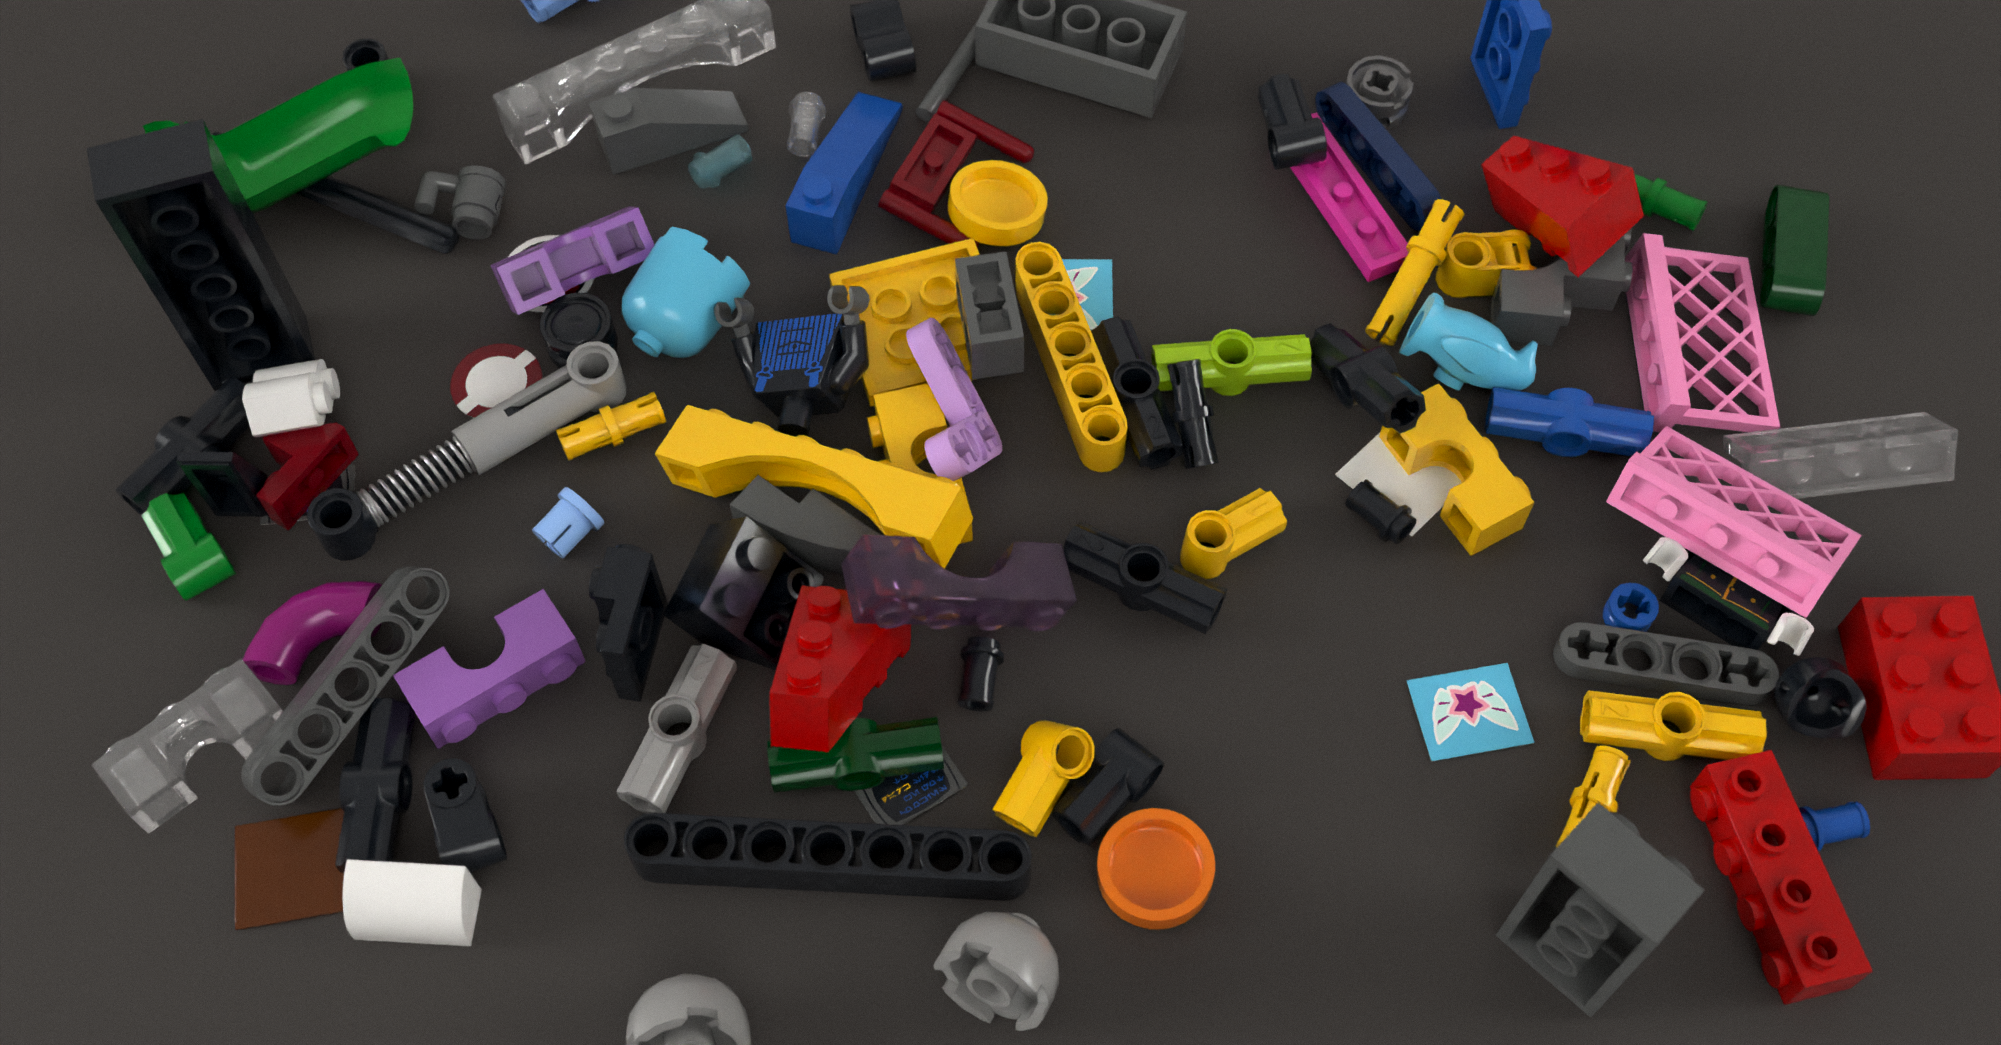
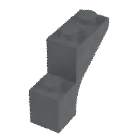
M1632 228L1579 278L1569 271L1568 263L1562 258L1540 269H1502L1491 298V324L1498 327L1509 342L1530 343L1534 340L1538 345L1552 346L1559 328L1567 327L1569 323L1571 307L1613 311L1620 293L1628 292L1631 285L1633 266L1632 262L1625 261V252L1629 248Z

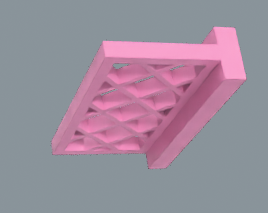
M1643 233L1625 257V261L1632 262L1633 266L1631 285L1626 294L1644 411H1650L1651 415L1654 416L1653 432H1661L1666 426L1672 428L1675 424L1773 435L1780 428V422L1748 258L1664 247L1662 235ZM1667 265L1679 266L1693 280L1684 287L1669 274ZM1713 271L1733 273L1736 289L1733 292L1729 291L1710 273ZM1698 284L1720 302L1713 310L1690 292ZM1677 302H1680L1700 320L1693 328L1689 327L1675 314L1674 305ZM1725 307L1742 321L1744 331L1740 334L1718 316ZM1705 325L1728 344L1720 353L1697 334ZM1684 344H1687L1708 362L1700 371L1683 358L1681 347ZM1733 349L1750 363L1752 373L1748 377L1725 358ZM1712 368L1716 369L1736 387L1728 396L1705 377ZM1691 387L1696 388L1716 407L1713 410L1691 408L1688 390ZM1742 392L1758 406L1760 416L1748 415L1732 400Z
M1667 426L1641 453L1636 451L1628 460L1606 501L1613 507L1663 536L1675 540L1684 548L1805 618L1812 611L1862 536ZM1669 450L1685 459L1673 458ZM1684 475L1696 476L1700 483L1689 482ZM1718 479H1722L1733 486L1721 485ZM1734 503L1745 504L1749 511L1737 509ZM1767 506L1774 508L1782 514L1771 513ZM1783 531L1795 532L1800 540L1788 538ZM1817 534L1822 535L1823 537L1829 539L1834 543L1822 542Z

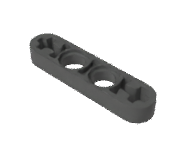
M1576 622L1568 625L1561 632L1553 650L1554 662L1557 667L1566 675L1576 679L1663 693L1682 692L1694 698L1744 706H1755L1762 703L1776 687L1780 676L1778 666L1774 660L1764 652L1755 649L1587 622ZM1575 642L1584 643L1585 652L1590 653L1587 659L1578 658L1577 649L1572 648ZM1607 646H1612L1613 649L1608 660L1609 664H1606L1605 660L1608 653H1604ZM1628 648L1642 650L1650 658L1651 668L1646 671L1632 669L1623 659V650ZM1684 657L1698 659L1706 667L1707 678L1694 680L1687 677L1679 667V659ZM1744 668L1751 670L1753 679L1759 680L1755 687L1748 685L1747 677L1740 674ZM1721 674L1727 675L1723 682L1718 680Z

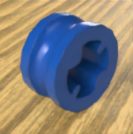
M1637 583L1621 584L1612 591L1603 607V620L1606 626L1647 632L1659 613V603L1649 588ZM1626 602L1638 607L1635 611L1638 614L1635 619L1624 615L1626 608L1623 606Z

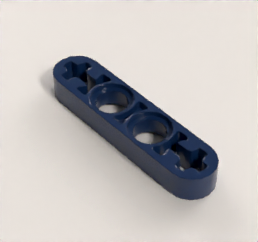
M1339 82L1317 92L1315 97L1317 112L1332 135L1402 219L1412 229L1416 231L1421 230L1433 208L1434 201L1442 199L1436 187L1346 83Z

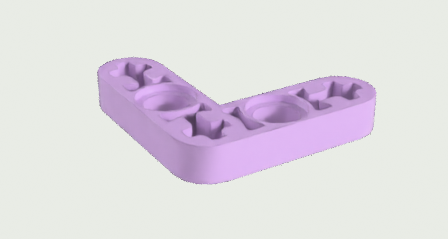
M930 317L908 329L906 338L916 362L950 427L925 441L927 459L938 477H945L956 481L1001 454L1002 443L996 427L947 333L937 320Z

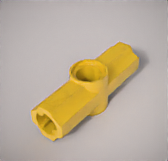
M1588 690L1583 698V707L1580 715V735L1583 737V742L1643 749L1652 757L1662 761H1675L1683 757V755L1730 760L1763 752L1764 743L1767 738L1766 719H1763L1761 711L1700 704L1692 696L1682 692H1669L1661 696L1660 699ZM1662 720L1672 722L1678 726L1681 733L1669 730Z

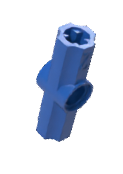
M1492 387L1485 415L1484 429H1486V434L1542 442V446L1546 451L1560 457L1580 456L1587 453L1588 450L1632 457L1636 451L1641 453L1650 444L1654 427V416L1651 415L1650 411L1593 403L1594 399L1589 393L1576 388H1561L1550 392L1548 395Z

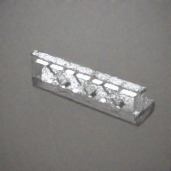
M1926 412L1729 434L1724 435L1723 450L1741 462V468L1794 498L1800 499L1953 481L1955 476L1958 430Z

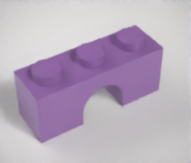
M628 206L490 266L511 311L520 315L566 295L565 292L581 283L605 274L617 273L644 261L655 244L639 208Z
M544 589L494 617L505 639V646L499 658L491 665L474 670L462 668L451 659L443 646L393 675L437 749L448 743H456L466 739L481 723L498 713H508L515 710L525 702L527 696L548 684L564 681L574 673L578 666L586 662L575 636Z

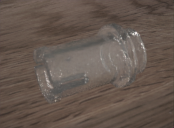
M801 92L789 103L788 110L792 119L786 147L794 155L808 157L810 153L813 155L818 148L817 140L820 121L824 120L827 111L819 95L812 92Z

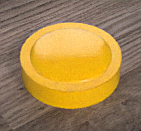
M986 160L967 165L954 176L950 186L947 208L952 223L967 237L974 238L975 241L987 245L1012 246L1030 240L1040 231L1044 222L1048 198L1042 182L1027 169L1010 162Z

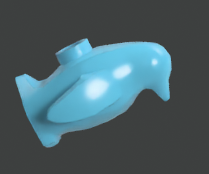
M1432 293L1415 316L1399 353L1405 356H1410L1418 351L1427 353L1438 365L1433 376L1443 384L1460 391L1464 383L1488 389L1496 387L1519 391L1528 388L1535 380V356L1538 343L1532 340L1522 349L1513 350L1498 327L1471 312L1446 306L1439 294Z

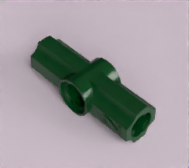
M937 717L878 725L876 721L871 719L855 718L829 752L771 746V740L767 741L768 763L774 793L834 785L837 789L843 791H858L878 786L884 781L885 777L944 769Z

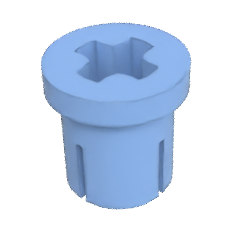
M564 487L557 495L560 500L532 529L536 537L542 543L547 541L545 545L562 559L592 529L598 531L605 524L602 517L583 498L568 487Z

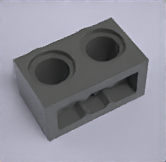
M1007 252L955 258L956 297L972 380L1024 372V333Z

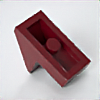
M335 422L313 428L263 436L262 440L275 461L282 467L266 479L263 488L256 494V497L271 520L289 531L308 510L313 499L326 491L359 455L345 427Z

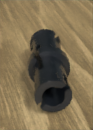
M1188 360L1167 365L1176 409L1175 412H1172L1173 423H1178L1184 450L1185 469L1219 463L1210 417L1214 416L1213 405L1208 406L1202 379L1201 360Z

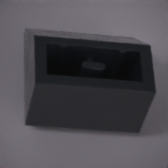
M747 516L709 525L663 615L702 644L776 670L801 586H821L825 577Z

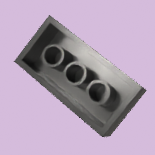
M988 0L975 25V64L1152 118L1183 52L1187 11L1149 0Z
M1597 803L1552 852L1496 936L1591 1018L1655 949L1705 889L1693 880L1690 871L1680 861L1671 856L1662 855L1643 840L1638 829L1630 820L1621 814L1609 812L1600 803Z

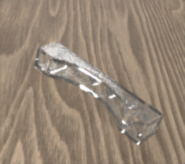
M700 0L495 93L492 96L504 133L523 162L528 164L568 145L580 129L592 118L589 102L627 91L647 79L671 70L705 64L737 66L776 48L771 8L764 0Z

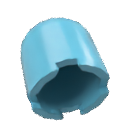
M670 227L667 233L658 239L627 286L622 297V316L629 329L635 334L632 341L638 348L653 357H658L660 353L676 358H686L699 354L722 327L715 318L714 309L718 302H726L731 308L732 314L736 308L734 298H743L744 293L750 286L745 272L731 257L726 256L721 263L712 254L704 250L708 240L686 229Z

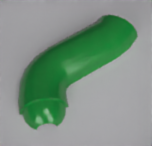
M401 58L367 63L336 75L226 133L212 135L251 212L256 213L267 209L376 151L397 146L404 141L410 130L413 115V95L408 72ZM154 121L143 125L145 133L180 124L172 121Z

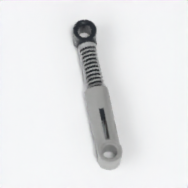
M599 341L581 344L571 351L567 358V365L452 430L453 443L445 440V447L437 445L436 453L428 450V457L420 455V462L412 459L411 467L404 464L402 467L403 472L395 469L394 477L386 474V481L378 479L377 487L369 484V488L360 489V492L356 493L344 488H334L320 493L308 507L307 519L324 550L332 558L341 561L362 557L373 546L376 532L379 531L377 527L380 528V525H384V522H389L388 516L391 514L397 518L396 511L399 509L405 512L404 506L409 504L410 507L414 508L413 501L417 499L418 502L422 503L423 499L421 497L423 495L430 498V491L434 490L436 493H439V486L443 485L444 488H447L446 482L449 480L452 483H456L454 477L459 475L460 478H464L463 472L466 470L471 474L474 471L478 476L589 411L599 412L598 409L609 405L610 409L617 407L626 396L627 385L615 350L610 345ZM348 521L344 526L336 528L341 523Z

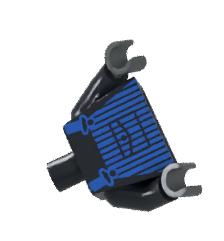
M834 285L828 291L827 301L830 309L835 314L757 322L753 332L750 331L748 326L755 315L751 302L744 298H734L738 309L735 320L732 317L731 308L726 302H718L716 304L714 314L717 322L725 327H733L736 337L731 339L749 388L756 399L762 401L776 416L780 417L778 425L780 433L794 437L797 435L808 436L812 415L831 414L841 411L845 406L849 392L868 369L869 354L865 321L860 320L859 314L868 307L870 300L869 294L864 288L850 286V300L848 304L846 287Z

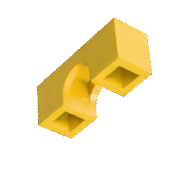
M928 383L873 395L875 416L867 417V425L873 448L883 447L885 460L878 462L884 464L895 462L905 466L911 472L930 478L938 477L936 474L925 472L917 466L922 460L927 458L925 441L947 428L944 413ZM959 478L954 482L958 484L960 487H962V490L968 503L962 478ZM972 522L959 544L973 541Z
M1438 383L1421 392L1424 395L1426 411L1417 420L1416 427L1399 434L1395 429L1385 428L1382 425L1379 438L1408 475L1425 467L1439 466L1449 469L1458 476L1461 484L1449 489L1440 517L1469 555L1473 556L1521 530L1535 502L1532 500L1525 482L1521 478L1513 476L1500 460L1494 444L1487 437H1482L1468 420L1462 404L1457 399L1450 398Z

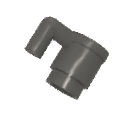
M471 165L463 167L458 171V175L427 171L421 176L414 208L419 213L432 214L435 209L438 192L455 194L451 209L453 217L452 227L457 230L459 235L474 240L486 239L491 236L493 227L497 225L507 183L499 172L484 166Z

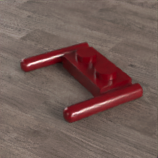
M943 100L937 112L933 115L893 177L889 188L884 191L878 207L947 244L971 239L960 232L954 224L933 214V211L970 154L976 140L978 139L1022 163L1031 161L1034 156V149L1031 145ZM975 241L976 246L978 248L979 242Z

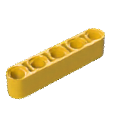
M1031 242L1024 245L1018 251L1015 258V290L1017 299L1080 460L1090 470L1109 472L1116 469L1123 462L1125 456L1128 429L1126 416L1060 254L1056 248L1048 243ZM1063 354H1074L1076 356H1065ZM1079 395H1091V396H1093V397H1092V398H1082V397H1079ZM1104 436L1110 438L1111 440L1099 441L1095 438Z

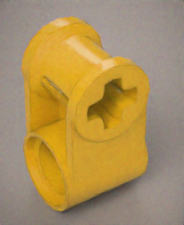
M1514 229L1488 233L1462 232L1454 235L1446 246L1447 256L1436 272V283L1439 289L1454 298L1493 296L1502 269H1537L1531 265L1528 254L1531 248L1529 235L1522 230Z

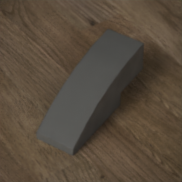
M757 475L730 503L733 519L747 516L811 567L861 578L892 580L900 572L898 556L895 555L887 539L815 489H812L798 503Z

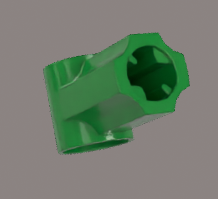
M165 493L149 502L147 511L141 516L164 558L160 559L162 566L185 601L236 574L222 547L212 533L208 534L202 519L184 493L178 495Z

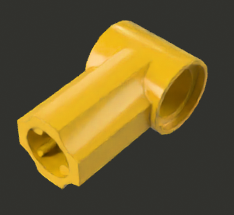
M1259 488L1219 511L1205 510L1196 513L1187 525L1180 552V562L1183 568L1205 579L1218 577L1225 570L1229 561L1285 530L1287 520L1282 511V504L1271 491L1266 492ZM1199 542H1207L1213 544L1215 548H1208L1206 546L1201 545Z
M1048 720L1037 721L1029 726L1021 740V754L1023 758L992 809L996 816L1027 835L1038 836L1069 780L1084 775L1092 765L1095 746L1092 737L1081 728ZM1058 743H1059V750H1058V753H1057V755H1056V748H1057Z

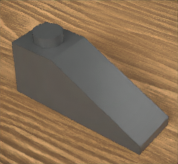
M633 88L589 102L597 137L613 175L749 131L748 124L732 91Z

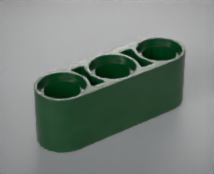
M1775 185L1772 189L1764 218L1760 286L1761 307L1808 316H1815L1818 313L1826 288L1829 224L1828 193L1783 185Z

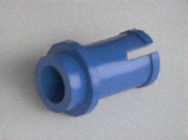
M1852 801L1845 805L1813 810L1808 806L1799 808L1818 851H1821L1824 844L1853 838H1865L1870 833V820L1867 811L1860 802Z

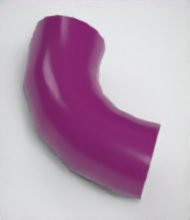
M368 581L327 582L292 596L264 619L246 649L241 662L242 669L247 674L268 683L277 685L294 684L298 680L301 668L310 652L326 640L343 636L382 585ZM382 623L374 628L371 637L377 634Z

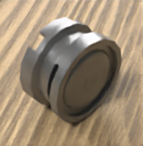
M1380 55L1365 57L1355 62L1349 69L1346 84L1356 93L1388 131L1398 126L1406 117L1414 82L1410 80L1411 72L1408 68L1391 57Z

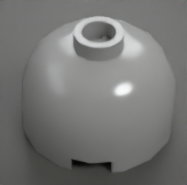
M984 912L962 922L950 936L934 963V970H942L948 978L942 987L943 990L962 1009L987 1023H991L995 1013L1008 1019L1017 1020L1016 1030L1019 1031L1036 1028L1041 1023L1054 1000L1059 985L1058 956L1046 935L1041 931L1039 925L1030 917L1020 913Z
M680 974L664 979L644 991L629 1014L626 1045H751L750 1026L745 1008L729 986L707 976Z

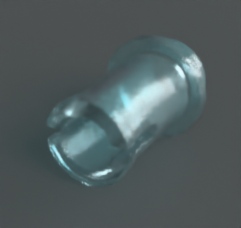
M736 134L707 153H695L693 161L688 164V170L692 179L700 188L705 189L708 186L716 188L720 185L721 178L752 162L753 157L750 155L752 152L747 142L740 135Z

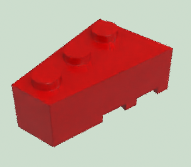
M1514 135L1481 164L1494 211L1518 230H1522L1528 235L1532 234L1541 241L1543 250L1553 257L1557 254L1568 263L1569 271L1578 278L1644 217L1634 170L1629 166Z
M801 586L769 692L771 746L829 752L862 711L863 699L873 687L880 688L887 679V669L897 657L903 658L910 650L912 596L843 590L830 586Z

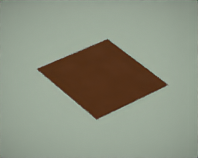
M342 808L235 826V930L343 912L344 873H341L335 866L344 817Z

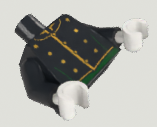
M1661 537L1643 559L1644 563L1657 564L1664 570L1665 573L1662 577L1666 581L1672 579L1659 600L1660 602L1732 646L1758 650L1769 636L1768 643L1775 645L1777 641L1786 643L1794 649L1793 654L1800 656L1814 632L1812 624L1800 614L1694 554L1671 538Z

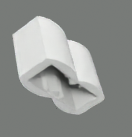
M323 359L256 370L253 376V383L245 385L242 396L252 436L261 437L322 426L325 422L326 414L332 413L334 399L340 398V386L334 368L327 369Z

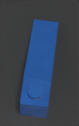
M860 92L855 95L803 168L786 203V214L792 243L837 255L903 110L902 103Z

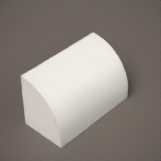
M347 859L343 881L345 925L354 940L471 946L482 889L466 866Z

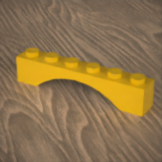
M687 405L655 452L672 484L714 498L744 490L757 475L774 486L815 489L816 491L832 495L850 503L868 516L886 536L896 556L944 571L973 520L962 487L948 478L940 476L930 478L911 472L905 466L895 462L884 464L867 459L852 449L844 448L840 451L820 445L817 441L805 435L794 437L777 432L762 422H753L751 424L737 420L718 409L707 411Z

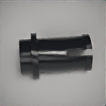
M1367 479L1364 482L1361 481L1351 491L1345 503L1346 507L1355 511L1380 531L1379 538L1384 542L1391 540L1395 544L1401 543L1411 533L1417 521L1411 515L1412 509L1406 504L1402 506L1397 505L1375 488Z
M981 636L971 637L968 639L967 646L961 649L960 657L965 663L961 692L958 698V705L960 707L979 712L992 710L997 666L1004 662V653L1000 651L1001 644L997 640Z

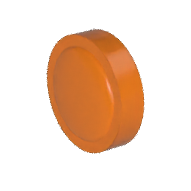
M1149 808L1132 812L1118 820L1107 831L1101 842L1097 858V881L1100 892L1110 909L1130 924L1156 930L1176 927L1193 918L1205 905L1211 893L1215 876V857L1212 846L1201 828L1180 813L1161 808Z

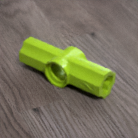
M1228 329L1219 332L1212 341L1152 345L1151 349L1152 364L1159 372L1160 391L1173 390L1167 365L1195 359L1201 360L1204 388H1211L1214 392L1226 396L1241 394L1252 384L1308 381L1312 373L1311 346L1309 338H1306L1305 334L1252 338L1248 333L1241 330ZM1226 361L1234 362L1237 364H1229L1226 363Z

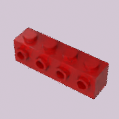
M1772 750L1706 765L1690 785L1692 809L1696 817L1701 822L1706 823L1714 842L1713 854L1717 867L1723 875L1729 877L1738 897L1737 911L1744 927L1748 931L1753 932L1762 953L1761 965L1766 980L1773 988L1778 990L1784 1005L1852 988L1873 970Z

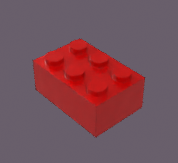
M1974 596L1861 597L1839 624L1838 632L1848 673L1863 692L1867 709L1864 720L1861 723L1873 779L1988 778L2001 766V694Z

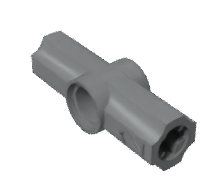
M706 644L691 646L666 696L656 701L650 710L648 717L649 729L616 791L621 800L630 804L634 809L647 814L666 812L690 762L699 757L705 749L707 743L706 730L737 670L735 660L726 656L721 650ZM684 722L691 724L687 731L680 735L672 736L666 734V731L676 723Z

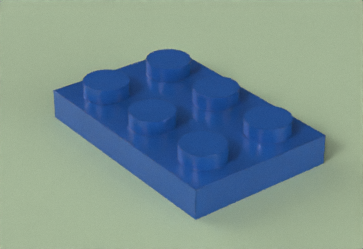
M1539 0L1486 1L1470 59L1499 129L1518 125L1523 107L1529 102V89L1534 75L1540 69V57L1545 42L1552 33L1551 17L1547 10H1542Z

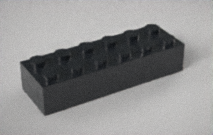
M203 119L87 148L95 202L214 391H217L229 379L233 380L236 378L242 383L253 381L254 373L259 369L316 360L307 317Z

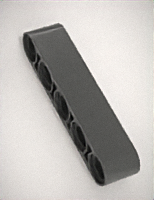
M405 566L397 569L388 577L247 757L242 767L241 778L244 787L253 796L272 806H284L295 801L304 792L444 610L449 600L450 589L447 580L440 572L432 568ZM421 577L426 582L428 588L427 596L420 605L413 607L408 602L406 596L407 587L414 578ZM386 621L392 627L393 640L385 650L377 652L372 646L371 634L378 624ZM352 667L357 672L358 685L353 693L340 697L335 690V680L341 671ZM318 714L323 723L320 736L313 742L302 743L298 736V727L301 721L307 716ZM283 762L287 770L283 784L274 790H263L261 775L264 769L272 763Z

